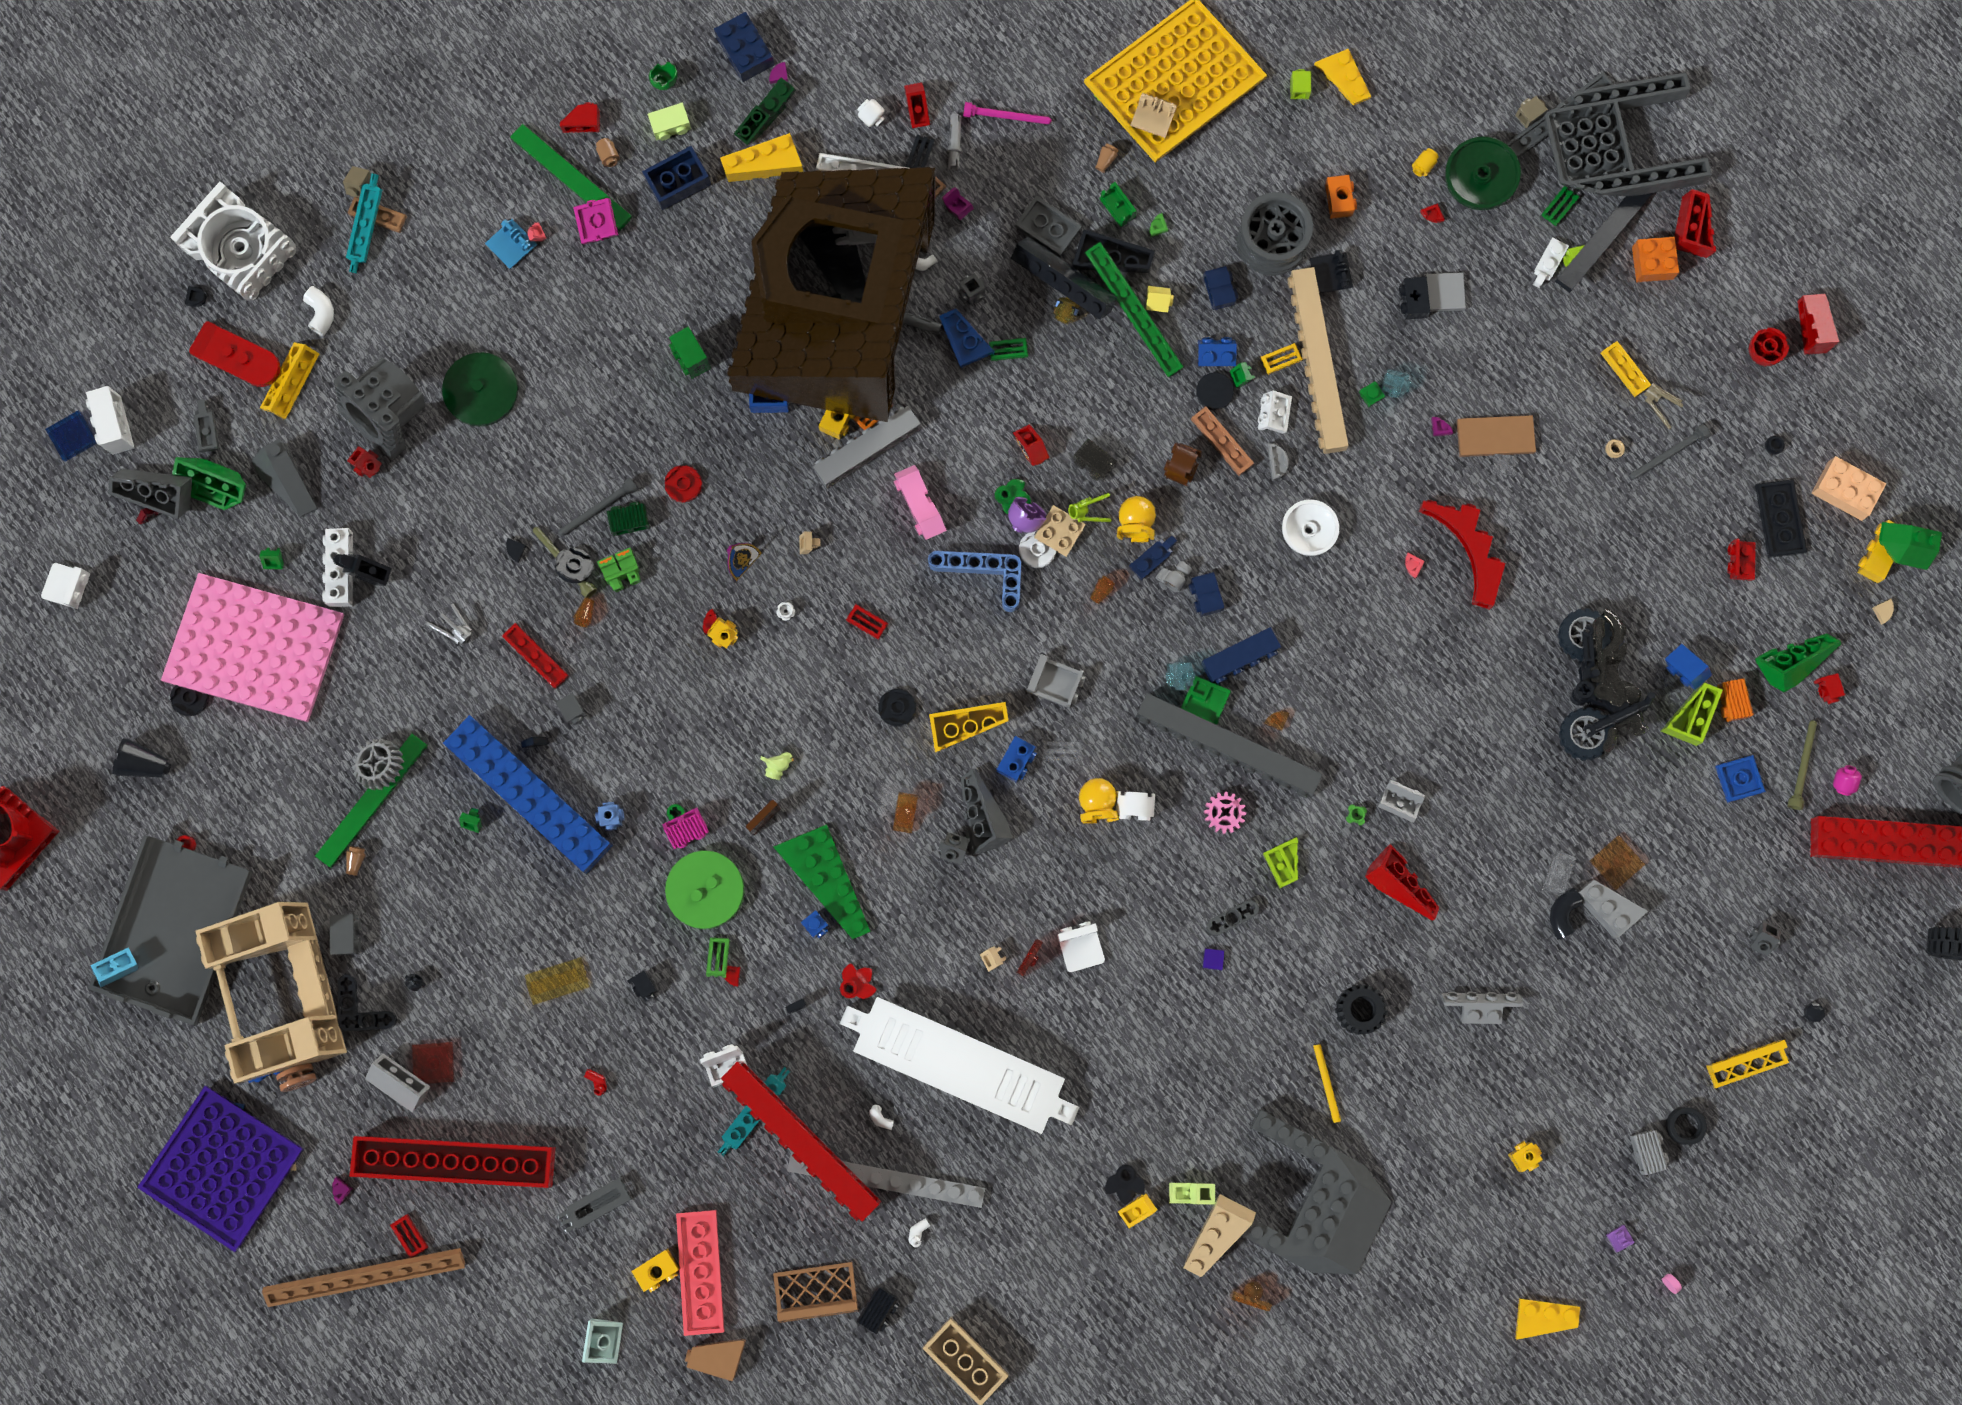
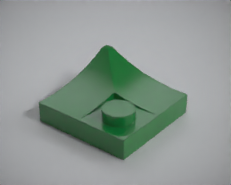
M1195 676L1181 709L1218 725L1231 690Z

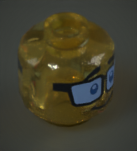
M1060 297L1053 309L1054 319L1068 325L1069 322L1075 321L1080 306L1067 297Z

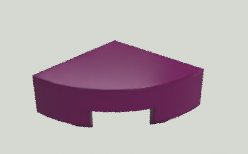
M785 62L777 64L772 69L769 76L770 84L777 83L781 77L788 82Z
M1439 417L1431 418L1433 437L1453 434L1451 426Z
M335 1177L332 1184L334 1200L341 1205L353 1189L338 1177Z

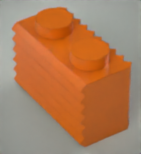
M1744 678L1717 685L1718 688L1723 690L1720 696L1722 703L1721 715L1723 718H1726V722L1754 716Z

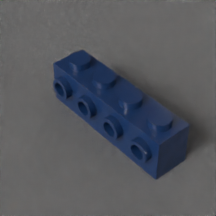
M1269 627L1202 660L1201 665L1209 681L1220 684L1226 681L1227 676L1234 674V676L1241 674L1245 671L1244 668L1249 665L1251 668L1259 665L1261 659L1265 657L1271 659L1279 654L1277 651L1280 650L1281 645L1272 628Z

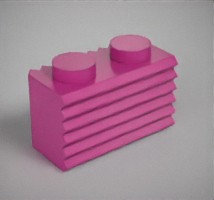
M698 808L692 809L662 824L674 849L677 847L684 848L691 840L702 839L709 832Z

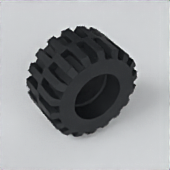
M1953 927L1929 928L1926 953L1938 958L1962 961V929Z
M1356 985L1344 990L1340 994V998L1336 1002L1337 1008L1335 1013L1338 1015L1336 1018L1348 1032L1357 1035L1375 1032L1385 1022V1015L1388 1013L1386 1011L1387 1002H1384V996L1379 994V990L1373 989L1369 985ZM1357 998H1364L1371 1004L1372 1014L1366 1021H1357L1351 1014V1004Z

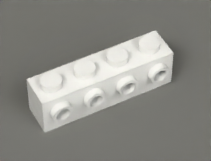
M349 528L325 529V535H323V545L325 546V553H323L325 572L322 575L323 583H325V590L322 593L323 601L329 607L353 606V576L343 573V568L333 562L335 554H353V532Z

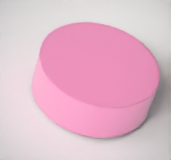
M1666 1274L1662 1278L1663 1283L1672 1293L1677 1294L1682 1290L1680 1282L1673 1275Z

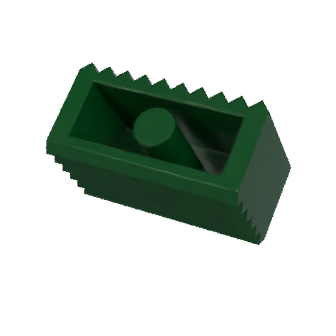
M633 502L629 504V507L623 508L622 506H614L610 511H607L610 531L613 537L650 529L647 509L644 503Z

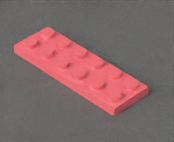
M717 1210L676 1213L684 1336L723 1333L725 1329Z

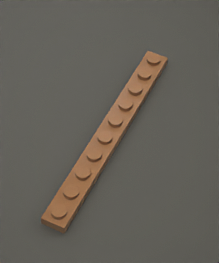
M458 1248L263 1287L262 1294L267 1306L272 1307L465 1268V1260L461 1249Z

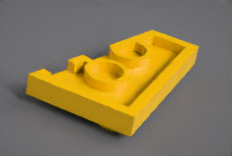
M1349 49L1315 62L1314 65L1326 75L1325 77L1335 84L1353 106L1371 98Z
M1519 1298L1515 1339L1518 1340L1578 1328L1580 1307Z

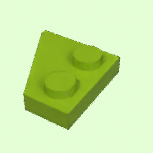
M1297 837L1263 853L1279 888L1298 880Z

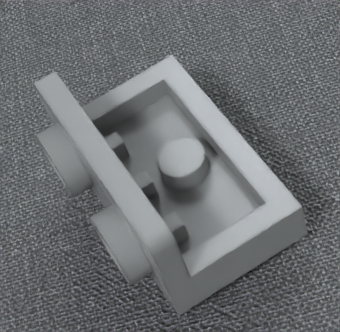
M1390 780L1383 791L1378 807L1414 823L1425 795L1399 782Z

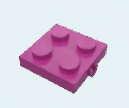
M609 198L598 201L589 200L587 204L573 207L581 244L599 242L600 240L604 241L606 238L618 236Z

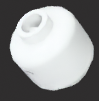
M866 99L857 109L859 111L858 117L868 127H872L874 124L878 126L885 119L883 117L884 108L874 99L870 101Z

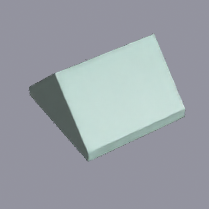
M594 1318L589 1320L582 1362L617 1364L623 1323Z

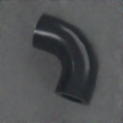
M1575 888L1565 891L1556 898L1550 909V923L1557 940L1575 932L1570 923L1569 916L1572 910L1583 905V900Z

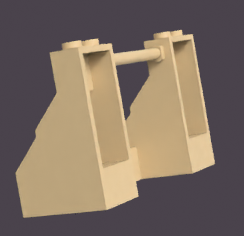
M277 902L196 930V942L200 947L202 955L201 961L205 969L213 968L217 973L234 1038L231 1039L232 1043L225 1045V1056L229 1061L230 1076L234 1084L281 1072L301 1064L315 1063L347 1053L308 903ZM288 949V958L292 963L293 977L297 982L298 997L303 1005L304 1018L244 1038L240 1034L224 971L225 965Z

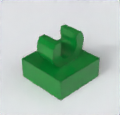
M1246 362L1239 363L1230 370L1236 388L1242 387L1255 378L1254 375L1251 376L1249 370L1252 368L1247 366Z
M267 548L265 551L261 550L259 557L263 569H283L284 562L280 548H277L276 551H271L270 548Z
M471 808L469 814L462 812L459 818L460 826L479 833L482 827L481 819L479 818L480 814H478L479 810Z

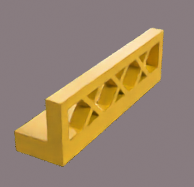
M294 342L281 366L278 378L272 383L260 408L264 411L272 412L282 419H286L319 353L305 344Z
M1778 1040L1707 1065L1706 1067L1714 1088L1789 1063L1784 1051L1785 1048H1788L1786 1041ZM1779 1051L1782 1061L1775 1063L1769 1060L1771 1053ZM1753 1059H1763L1762 1067L1756 1069L1750 1066ZM1739 1064L1746 1066L1742 1075L1733 1073L1734 1066ZM1722 1070L1727 1072L1725 1081L1718 1083L1714 1073Z

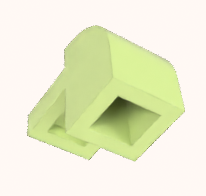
M1169 1183V1203L1215 1204V1184Z

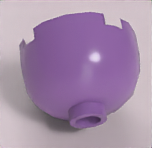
M1015 497L1008 510V517L1015 531L1019 533H1032L1043 525L1046 520V513L1034 502L1031 505L1026 503L1027 499L1023 497Z

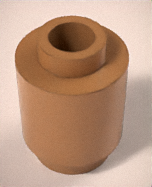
M608 138L599 140L596 143V151L602 164L608 167L617 165L620 157L613 142Z

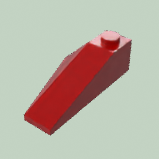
M1389 844L1371 863L1365 877L1379 891L1428 919L1435 920L1439 906L1426 888L1419 887L1418 877L1415 872L1410 874L1405 867V864L1408 863L1405 858Z

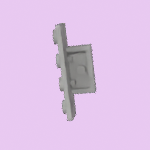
M1448 992L1442 993L1441 996L1445 1006H1462L1461 1021L1466 1024H1502L1503 1007H1523L1520 995L1513 992L1506 994L1488 992L1487 994Z

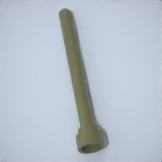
M534 527L533 533L556 558L560 551L539 527ZM586 581L578 583L581 594L586 599L590 598L598 590L593 583Z
M1815 720L1809 722L1794 795H1791L1787 804L1788 808L1803 810L1805 803L1802 792L1817 726Z

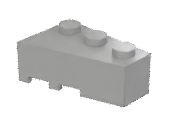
M1596 880L1588 881L1578 890L1584 906L1613 938L1620 937L1648 912Z

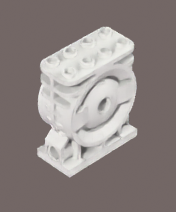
M221 182L212 189L170 237L186 254H189L195 260H204L211 272L247 301L256 299L262 287L267 286L271 282V277L283 268L284 262L296 253V245L290 237L254 210L245 207L242 200ZM245 246L243 251L238 252L241 247Z

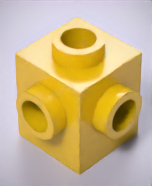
M720 617L716 619L707 632L708 636L713 639L712 642L720 648L723 646L727 649L729 645L733 646L738 639L736 625L730 620L724 621Z
M1522 1141L1514 1146L1516 1150L1508 1154L1518 1172H1524L1527 1169L1532 1171L1543 1160L1540 1156L1542 1154L1541 1150L1536 1144L1533 1145L1532 1142L1525 1143V1141Z

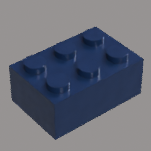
M746 12L714 28L716 39L742 83L774 66L772 54Z
M692 146L642 171L649 188L662 210L711 185L709 176Z

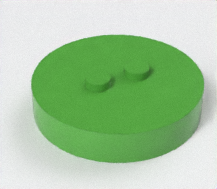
M697 851L684 856L673 866L667 877L665 894L669 908L681 922L697 929H714L726 924L737 914L743 903L745 888L742 875L731 860L717 852Z

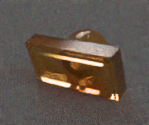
M899 792L893 830L912 834L918 795Z
M1256 1281L1248 1282L1245 1285L1244 1294L1231 1291L1230 1298L1234 1301L1268 1312L1272 1306L1271 1303L1260 1300L1263 1296V1287Z

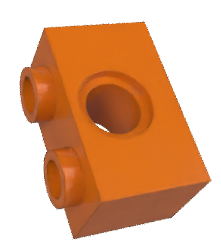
M1350 176L1327 177L1325 188L1330 219L1352 216L1357 209L1356 199H1353L1354 183L1350 181ZM1342 194L1346 199H1340L1337 195Z

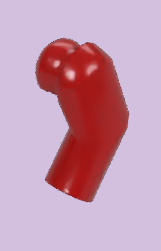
M588 1068L584 1078L593 1081L595 1095H603L607 1090L605 1077Z

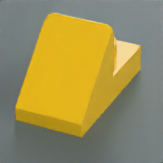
M1144 1194L1123 1207L1118 1213L1128 1228L1154 1214L1157 1208L1148 1195Z

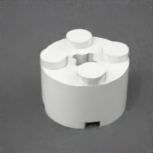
M1117 791L1115 811H1118L1119 819H1131V816H1138V820L1150 821L1151 817H1154V793H1151V797H1148V793L1124 792L1123 796L1121 791Z

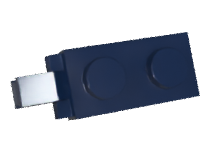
M1171 536L1165 542L1162 539L1157 541L1129 565L1130 569L1142 581L1170 557V554L1173 552L1170 548L1176 544L1177 540Z

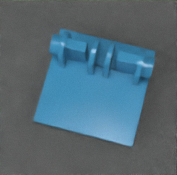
M505 219L501 223L502 228L485 244L511 269L537 246V243L530 241L528 234L513 219L509 221Z

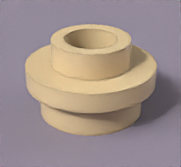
M1614 439L1606 444L1605 451L1609 457L1619 458L1624 454L1625 447L1621 441ZM1613 446L1617 447V452L1612 451Z

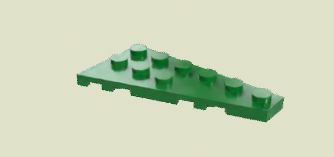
M827 825L773 846L852 939L870 933Z

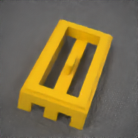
M1295 343L1260 358L1268 375L1303 360ZM1289 350H1294V352L1288 355L1267 362V359L1285 353ZM1294 356H1297V358H1295V359H1292V360L1287 361V362H1285V363H1282V364H1280V365H1278V366H1275V367H1273V368H1270V366H1272V365H1274V364H1277V363H1279V362H1282V361H1284V360H1287V359H1289V358H1292V357H1294Z

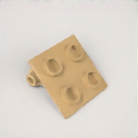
M1142 93L1130 126L1165 138L1177 105Z
M1053 505L1046 516L1045 522L1039 528L1034 538L1067 557L1077 538L1082 534L1086 524L1078 522L1077 519H1072L1068 513Z

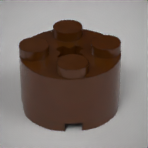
M1175 443L1171 451L1173 456L1165 464L1164 476L1188 487L1199 465L1196 461L1197 457L1201 459L1202 451L1182 443Z

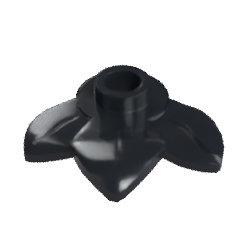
M1130 1165L1120 1166L1116 1174L1108 1178L1105 1185L1106 1194L1117 1193L1119 1200L1124 1205H1127L1132 1200L1134 1193L1144 1194L1145 1191L1144 1181L1136 1175L1135 1169ZM1124 1171L1130 1173L1128 1178H1123L1122 1173Z

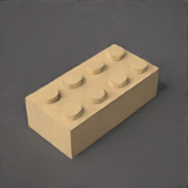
M952 1317L923 1345V1349L978 1405H982L1008 1378V1373Z

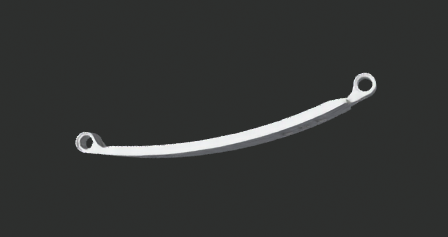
M879 997L876 998L869 1014L847 1006L839 1023L860 1033L853 1052L1040 1134L1043 1133L1049 1117H1054L1072 1125L1080 1108L1059 1098L1058 1095L1064 1083V1078Z

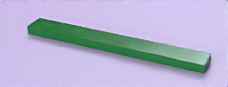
M524 124L510 136L511 140L586 203L589 200L598 201L609 198L616 227L619 231L632 219V216Z
M1099 242L1087 250L1085 254L1111 293L1117 297V302L1167 377L1182 369L1184 366L1102 243Z
M414 734L408 737L399 749L403 754L401 758L404 760L400 764L403 767L398 772L400 776H396L394 778L395 782H390L389 787L384 786L383 790H371L368 788L315 857L330 868L334 866L428 747L426 743Z

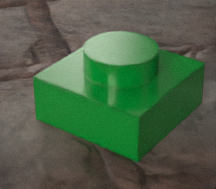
M1376 381L1359 390L1361 397L1368 407L1385 398Z

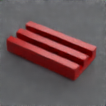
M855 604L846 619L847 622L877 640L880 639V636L888 626L887 622ZM857 610L882 624V627H878L855 612ZM852 617H855L863 623L867 624L868 626L874 628L878 631V633L876 634L875 632L852 619Z
M409 1214L404 1215L390 1225L410 1258L429 1248ZM404 1220H406L407 1224L411 1228L412 1232L414 1233L415 1237L417 1238L422 1247L419 1248L413 1236L411 1235L405 1223L403 1222ZM398 1224H400L401 1228L405 1232L406 1236L408 1237L409 1241L411 1242L416 1251L412 1252L409 1245L402 1236L401 1232L397 1228Z

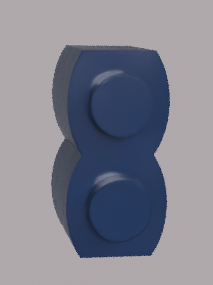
M1226 266L1205 271L1203 278L1212 309L1217 310L1235 305L1238 293L1231 284L1233 282L1231 271H1228Z
M1214 572L1191 579L1189 590L1191 595H1195V610L1197 613L1200 612L1201 617L1224 610L1223 600Z

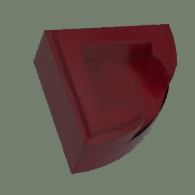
M143 508L136 521L139 525L148 522V517L153 514L158 515L159 512Z

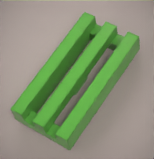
M710 938L706 969L707 977L722 976V978H726L730 939ZM715 942L718 943L715 971H711L713 949ZM722 943H725L722 971H719Z

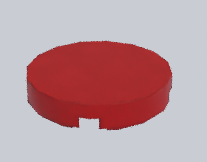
M676 466L665 477V490L669 497L676 502H690L697 498L701 492V476L691 466Z

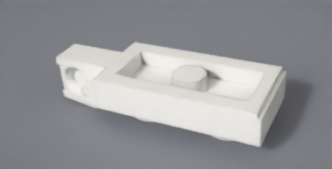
M1552 237L1534 270V274L1537 275L1534 286L1540 288L1544 280L1549 281L1553 277L1569 247L1567 244Z

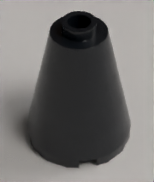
M122 739L117 750V760H114L112 774L117 776L163 778L164 775L169 774L171 764L168 763L167 758L130 739Z

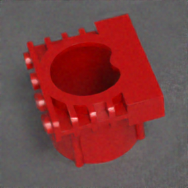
M1 786L0 815L8 814L12 827L10 838L5 843L0 844V890L8 891L60 831L44 817L38 815L34 809H31L27 803L23 802L8 787Z

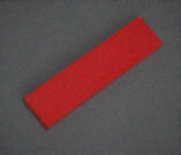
M516 623L502 635L554 689L559 687L569 677Z

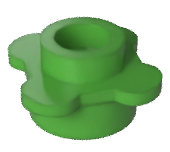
M1351 804L1348 807L1349 814L1346 817V821L1363 825L1367 809L1363 806L1358 807Z

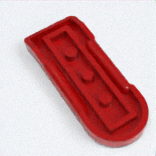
M209 321L203 324L189 349V353L192 356L256 387L271 385L280 374V362L272 352Z

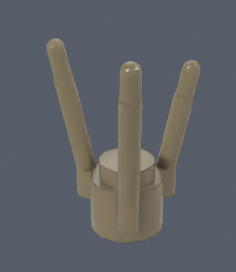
M1653 383L1644 393L1647 397L1645 401L1653 408L1665 426L1671 429L1670 424L1653 401L1658 402L1663 396L1679 407H1683L1682 400Z

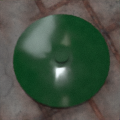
M1475 137L1458 145L1451 153L1445 168V181L1451 195L1460 204L1474 210H1491L1505 204L1515 193L1521 177L1520 163L1514 151L1504 142L1491 137Z
M477 352L465 355L451 365L443 380L442 396L447 409L459 421L471 426H488L502 420L512 410L518 396V383L513 370L503 359L490 353Z

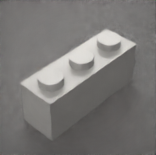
M382 1054L371 1064L365 1080L412 1113L424 1102L430 1089L428 1084L385 1054Z

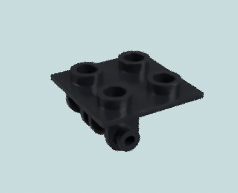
M1336 250L1335 254L1310 258L1311 267L1315 269L1319 293L1353 288L1346 252L1343 253L1342 250Z

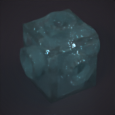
M1191 662L1167 663L1166 682L1168 686L1175 687V690H1187V686H1193L1195 673Z

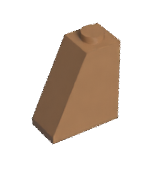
M737 1339L695 1345L692 1347V1350L688 1349L685 1357V1361L688 1362L687 1368L733 1381L746 1340Z

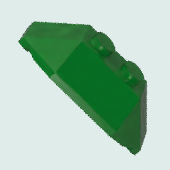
M175 458L172 475L192 477V498L222 510L243 502L246 483L238 472L206 459Z
M1882 522L1879 542L1885 547L1887 553L1896 564L1928 570L1939 555L1942 532L1912 525Z

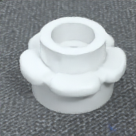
M789 602L780 603L776 611L777 616L785 621L790 620L795 615L794 606Z

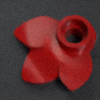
M851 963L847 965L842 972L841 994L848 999L856 996L866 999L872 996L877 991L874 986L869 984L872 978V969L861 968L856 971ZM848 985L853 986V991L850 993L846 991Z

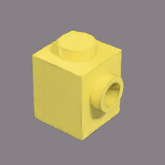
M1148 286L1145 301L1146 310L1168 313L1169 306L1173 305L1174 299L1170 288Z

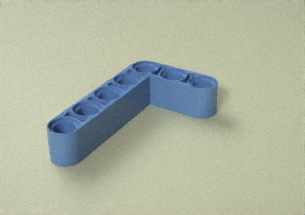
M933 551L930 553L928 564L930 569L936 572L1003 575L1002 606L1007 612H1014L1018 609L1021 579V560L1018 556ZM940 558L942 562L939 565H934L932 560ZM955 558L961 561L958 566H953L950 562ZM974 559L980 562L977 567H972L969 563ZM995 560L999 565L996 568H991L988 563ZM1014 561L1018 566L1015 569H1010L1007 564ZM1009 580H1014L1017 585L1011 588L1006 583ZM1012 598L1016 601V604L1008 606L1005 603L1006 600Z

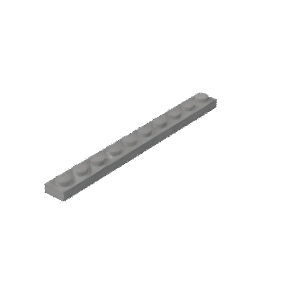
M791 1151L787 1171L811 1176L806 1170L808 1167L803 1162L801 1164L797 1162L792 1156L794 1152ZM842 1161L868 1187L982 1208L985 1192L983 1187Z

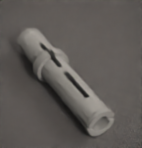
M959 114L950 115V136L947 153L949 154L948 169L951 170L959 169V157L962 153V148L960 147L962 116Z

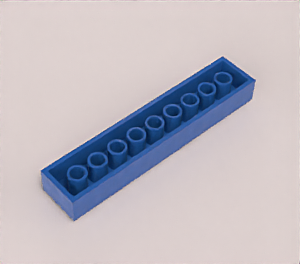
M469 715L443 742L449 750L585 874L613 846L472 716Z

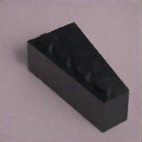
M1083 230L1072 264L1073 268L1097 271L1085 252L1101 242L1120 272H1150L1155 257V250L1089 230Z

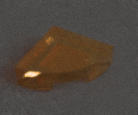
M1283 711L1275 712L1265 720L1264 724L1282 731L1289 713Z

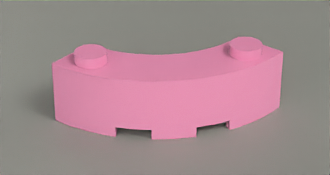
M913 465L895 473L896 480L893 481L897 491L901 490L916 522L915 528L918 535H923L925 540L947 531L934 503L929 496H925L928 494V491L917 467Z

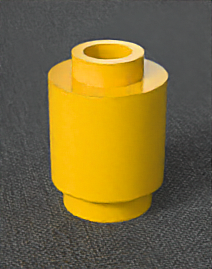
M1430 148L1422 151L1412 164L1413 172L1419 177L1427 176L1438 162V154Z

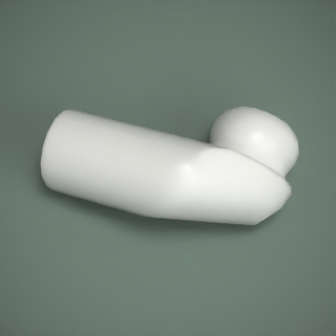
M933 254L926 259L918 257L916 269L925 271L938 261Z
M873 1105L869 1115L874 1125L892 1130L894 1120L884 1118L881 1113L882 1108L879 1105Z
M926 1218L910 1228L908 1240L913 1247L921 1245L922 1232L930 1227Z

